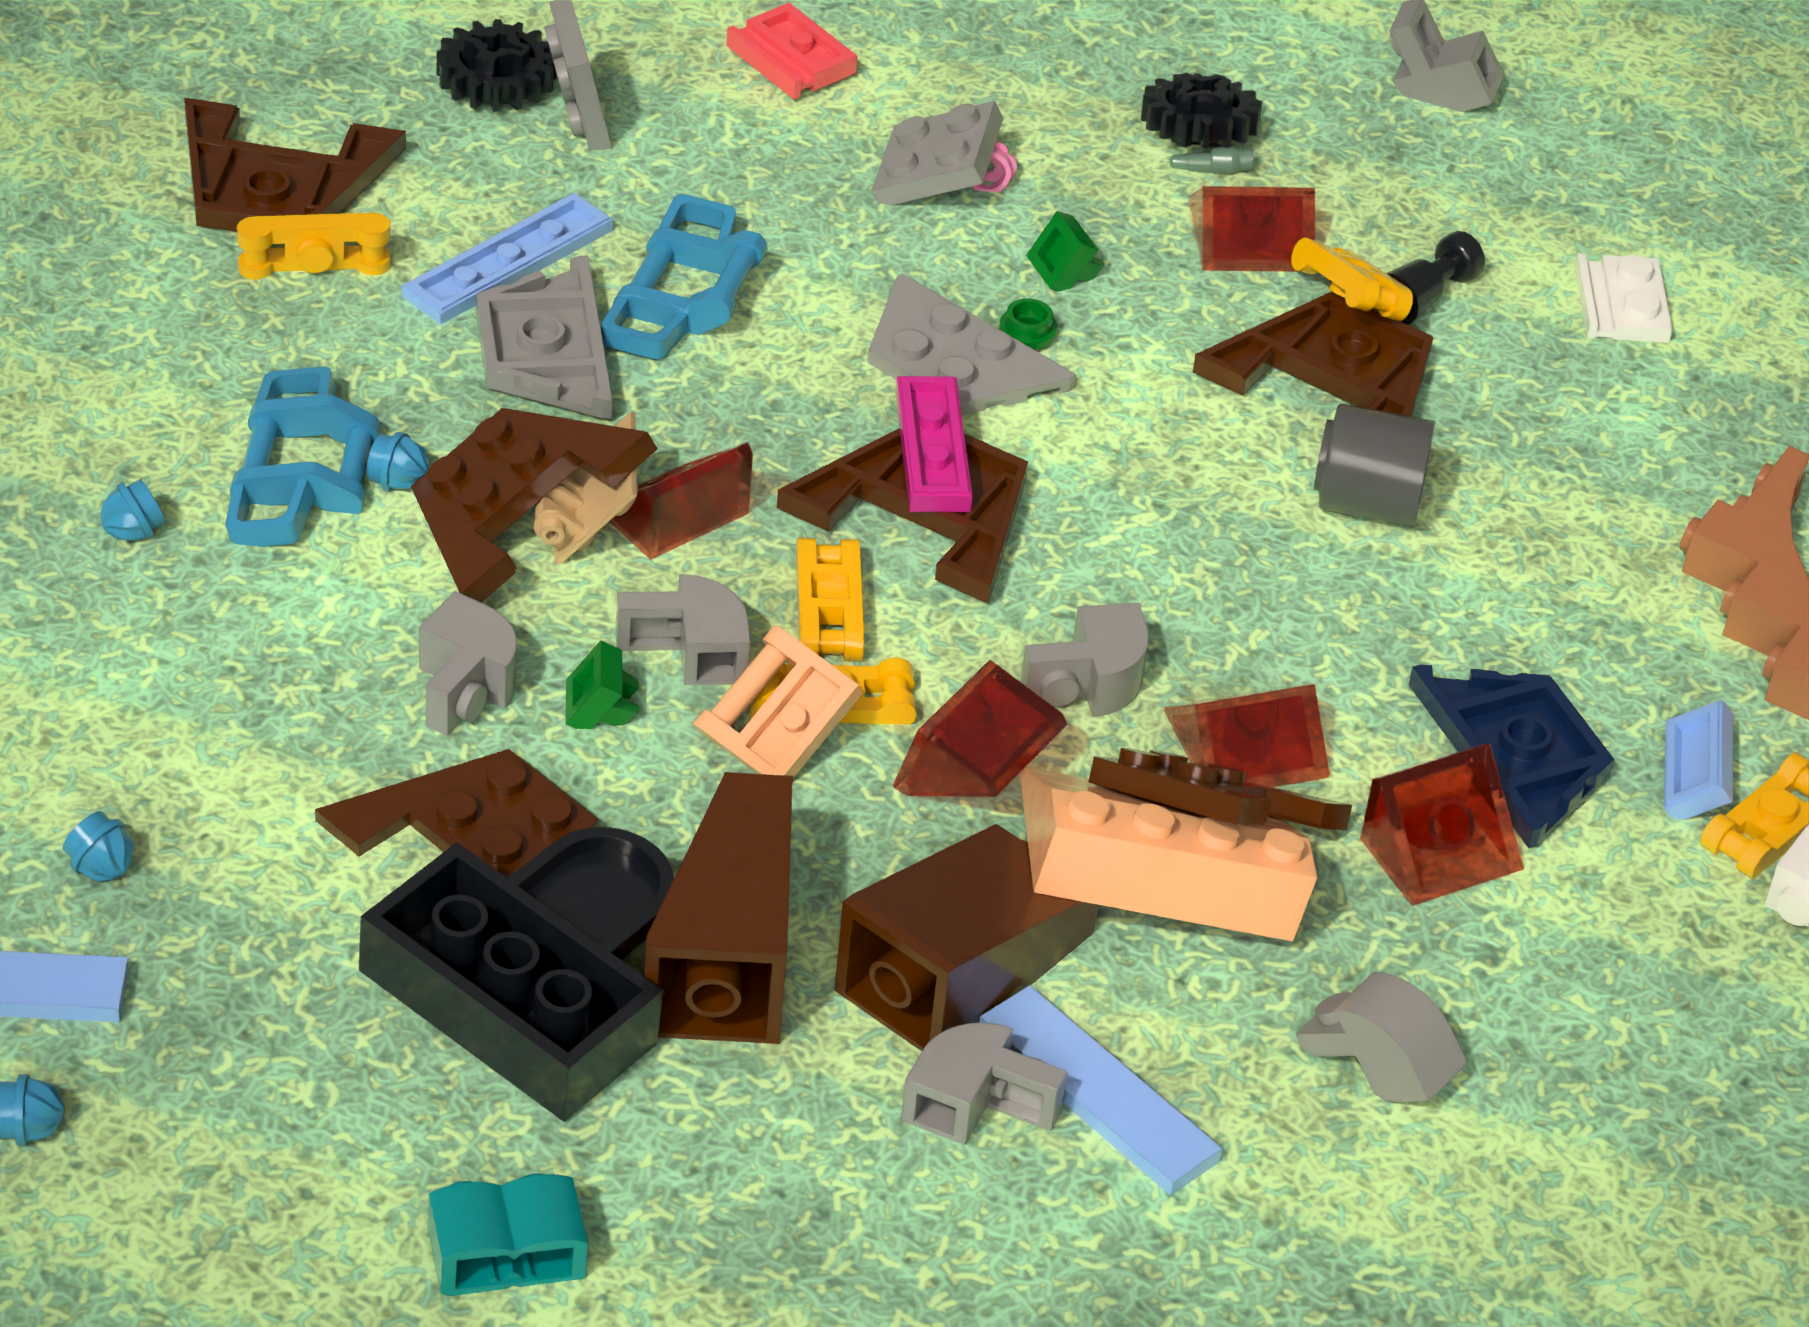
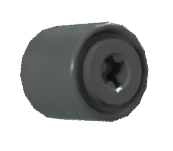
M1339 404L1334 420L1327 419L1319 453L1314 482V491H1320L1319 508L1323 511L1415 528L1435 420Z

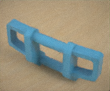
M686 194L676 195L659 228L653 232L646 245L648 254L630 284L624 285L619 290L614 299L613 306L601 323L603 346L651 359H662L687 332L700 335L726 324L736 308L734 298L750 269L761 263L767 251L765 238L760 233L748 230H741L735 233L736 210L730 205ZM691 221L715 227L721 231L718 240L680 231L677 228L680 223ZM669 262L720 275L714 287L693 294L690 298L654 289ZM627 317L665 327L658 333H646L623 327L622 325Z
M329 367L271 371L264 376L248 419V428L251 431V436L243 466L235 472L230 487L231 498L225 526L229 538L234 544L264 547L288 545L297 542L301 537L312 502L314 506L324 511L350 514L361 513L365 499V489L362 487L370 446L373 445L375 439L380 434L381 424L372 413L336 397L337 389ZM318 392V395L277 399L279 395L284 393ZM329 434L330 438L346 444L339 473L316 462L269 465L276 437L293 438ZM250 504L269 506L289 504L285 514L279 518L246 521Z

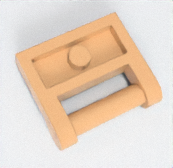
M773 625L762 639L765 646L711 712L704 709L692 725L699 733L725 750L754 773L793 776L794 778L861 697L863 691L859 684L781 627ZM785 662L795 666L743 730L739 733L733 729V724Z

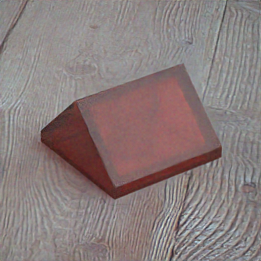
M1202 186L1189 196L1188 201L1202 271L1300 272L1292 267L1291 257L1293 249L1300 239L1305 237L1315 240V188Z
M749 442L691 460L639 484L637 497L630 509L621 516L615 515L609 522L644 555L652 560L749 514L753 452Z
M989 660L917 730L893 787L907 796L996 797L1068 724L1062 712L995 662Z
M1315 684L1279 687L1165 707L1164 712L1190 763L1203 766L1215 764L1239 769L1246 772L1244 781L1273 788L1329 778L1330 773Z
M1490 743L1481 744L1372 779L1360 840L1411 906L1524 869Z

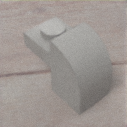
M1408 0L1403 2L1390 28L1392 47L1399 57H1403L1393 79L1398 90L1407 98L1460 112L1491 105L1505 74L1484 31L1444 41L1425 0Z
M679 574L678 591L617 592L616 647L622 651L680 650L684 685L734 684L749 666L750 635L746 609L740 598L721 583L701 576Z
M456 591L419 627V669L433 675L432 679L426 684L427 727L448 736L463 720L468 722L474 721L483 710L486 700L506 708L515 693L516 635L513 627L495 609Z
M1140 603L1078 606L1073 642L1025 645L1020 682L1024 703L1046 702L1051 706H1064L1074 700H1087L1092 717L1108 715L1129 705L1141 689L1149 640L1148 629Z
M1372 972L1352 993L1341 992L1323 1000L1315 1009L1316 1015L1295 1034L1302 1049L1314 1057L1356 1056L1373 1093L1386 1102H1429L1467 1064L1452 1028L1437 1005L1410 982L1383 972Z
M969 1023L952 1027L938 1034L925 1046L906 1077L901 1121L963 1145L967 1143L986 1108L1052 1131L1062 1113L1068 1071L1047 1064L1040 1059L1012 1051L1011 1044L1014 1028L993 1023Z

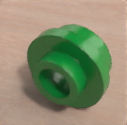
M1026 298L1012 302L1000 318L999 330L1034 350L1049 346L1057 336L1058 325L1053 317L1052 309L1046 303L1036 299Z

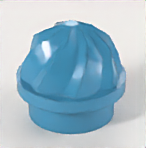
M396 432L393 436L378 435L371 447L367 461L368 480L379 483L382 490L391 492L392 489H410L429 470V461L425 447L414 442L408 434Z
M139 479L128 486L123 482L115 485L116 488L102 505L101 523L104 530L118 540H140L144 538L148 540L154 536L152 530L165 523L166 520L142 479Z
M102 811L94 812L82 820L70 832L63 843V850L72 858L70 862L71 868L77 874L82 873L98 882L112 880L125 874L133 858L134 844L127 831V826L120 819L110 820Z
M19 1074L16 1081H0V1139H16L17 1146H27V1142L49 1137L58 1128L64 1116L65 1107L59 1093L51 1083L32 1079L29 1074Z

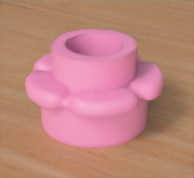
M996 141L990 159L994 167L986 171L984 181L995 182L991 185L980 184L971 186L974 190L1000 192L1008 185L1010 179L1015 176L1017 169L1016 159L1013 155L1008 154V148L1003 143Z

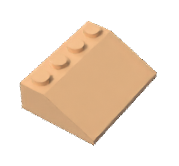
M1023 766L1020 781L1034 893L1293 942L1316 883L1317 873L1310 839L1279 818L1268 816L1264 826L1236 825L1089 783L1087 778Z

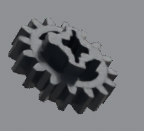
M495 19L492 27H484L479 21H473L472 30L469 32L456 27L453 29V39H441V50H438L436 55V76H440V88L451 89V99L454 101L466 97L470 98V108L476 109L482 103H489L493 112H499L501 104L509 103L515 110L522 109V100L524 99L533 103L541 102V92L551 93L553 91V80L557 79L554 59L552 58L548 41H542V32L540 30L529 33L523 32V23L520 22L512 26L503 24L501 19Z
M1187 72L1173 74L1171 82L1158 78L1155 79V86L1147 85L1145 87L1141 121L1146 122V129L1148 131H1160L1161 139L1171 138L1172 142L1183 147L1200 145L1202 148H1209V146L1213 148L1221 146L1227 148L1230 147L1231 140L1246 143L1248 142V135L1256 136L1258 134L1262 100L1256 99V92L1254 90L1242 91V83H1231L1230 79L1219 74L1213 76H1202L1199 73L1191 75Z

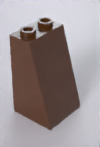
M724 773L646 937L644 976L663 989L658 1038L780 1044L787 960L793 776Z
M995 824L850 895L843 901L834 991L922 1051L934 1037L945 1030L959 1025L979 1023L980 1016L1027 986L1032 985L1094 933L1098 905L1034 893L1028 842L1019 839L998 824Z

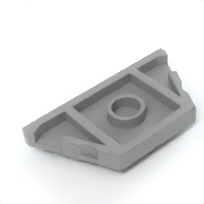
M588 255L570 259V271L546 280L545 275L539 270L520 277L513 284L499 285L476 294V316L486 388L602 419L612 418L613 399Z
M904 274L896 277L868 351L867 363L895 380L897 376L957 377L962 416L984 411L986 408L994 405L1008 406L1027 401V395L1056 388L1059 394L1069 392L1075 388L1076 374Z

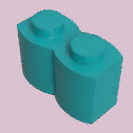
M534 1173L503 1185L487 1182L460 1181L429 1193L427 1228L441 1294L457 1296L502 1290L513 1285L525 1287L578 1280L586 1277L588 1240L572 1177Z

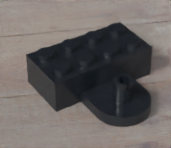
M611 827L585 828L566 834L553 842L509 878L503 876L456 842L361 915L359 971L565 1122L658 1042L663 989L626 964L622 959L646 941L647 934L674 880L673 870L666 856L652 842L633 832Z

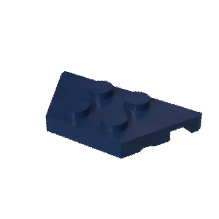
M1420 664L1412 667L1409 680L1410 688L1528 848L1538 846L1610 778L1614 758L1550 675L1527 673L1504 675L1492 670L1471 669L1469 679L1461 680L1433 677L1432 665Z

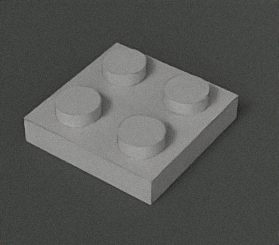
M572 0L550 1L549 5L555 24L544 26L552 58L554 59L573 135L585 133L589 151L612 149Z
M991 101L975 106L973 104H962L947 113L927 118L914 116L895 125L871 190L877 203L893 206L983 184L1003 121V116L996 102Z

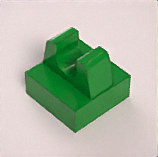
M1056 211L1026 254L1048 287L1057 292L1071 289L1076 281L1088 282L1095 279L1105 265L1103 260L1094 257L1098 248L1075 217L1060 211Z
M600 640L566 679V725L575 729H593L598 722L612 726L625 725L639 712L637 704L626 700L630 699L639 689V682L636 678L622 670L621 649Z

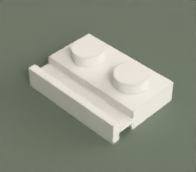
M1577 254L1575 271L1587 338L1612 337L1615 340L1670 342L1672 325L1659 258H1644L1639 255H1603L1601 262L1587 261L1586 254Z

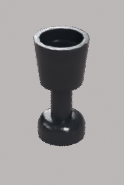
M1464 231L1451 232L1437 244L1434 254L1435 260L1433 262L1417 259L1386 273L1408 287L1413 295L1411 310L1407 317L1400 322L1407 325L1412 324L1443 294L1445 280L1450 279L1458 283H1465L1477 277L1484 270V252L1479 242L1472 235Z

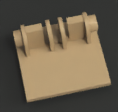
M630 411L615 426L636 430L635 414ZM578 467L534 505V531L544 543L554 546V563H563L575 551L581 552L586 549L596 533L615 515L621 516L630 509L638 493L637 469L635 468L615 487H609Z

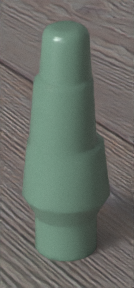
M1230 145L1227 148L1223 146L1215 147L1209 152L1177 154L1170 157V167L1191 172L1234 175L1239 171H1254L1253 148L1239 149Z

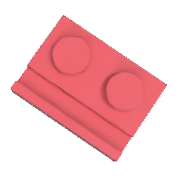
M786 3L747 19L746 27L738 29L734 25L727 28L726 46L794 100L801 97V90L809 88L814 92L856 74L857 55L791 3Z

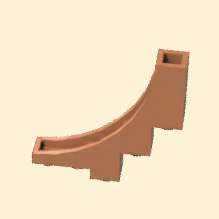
M1789 446L1775 465L1766 463L1762 467L1755 480L1750 497L1743 494L1740 495L1734 506L1717 499L1702 519L1696 516L1693 517L1682 536L1680 550L1687 552L1682 568L1683 573L1726 592L1720 608L1721 613L1728 615L1722 635L1768 656L1762 672V677L1770 680L1764 700L1809 720V578L1794 545L1791 510L1801 493L1809 465V454Z

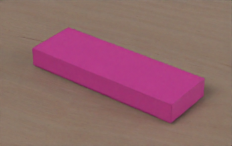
M897 376L895 395L909 512H971L972 489L957 377Z

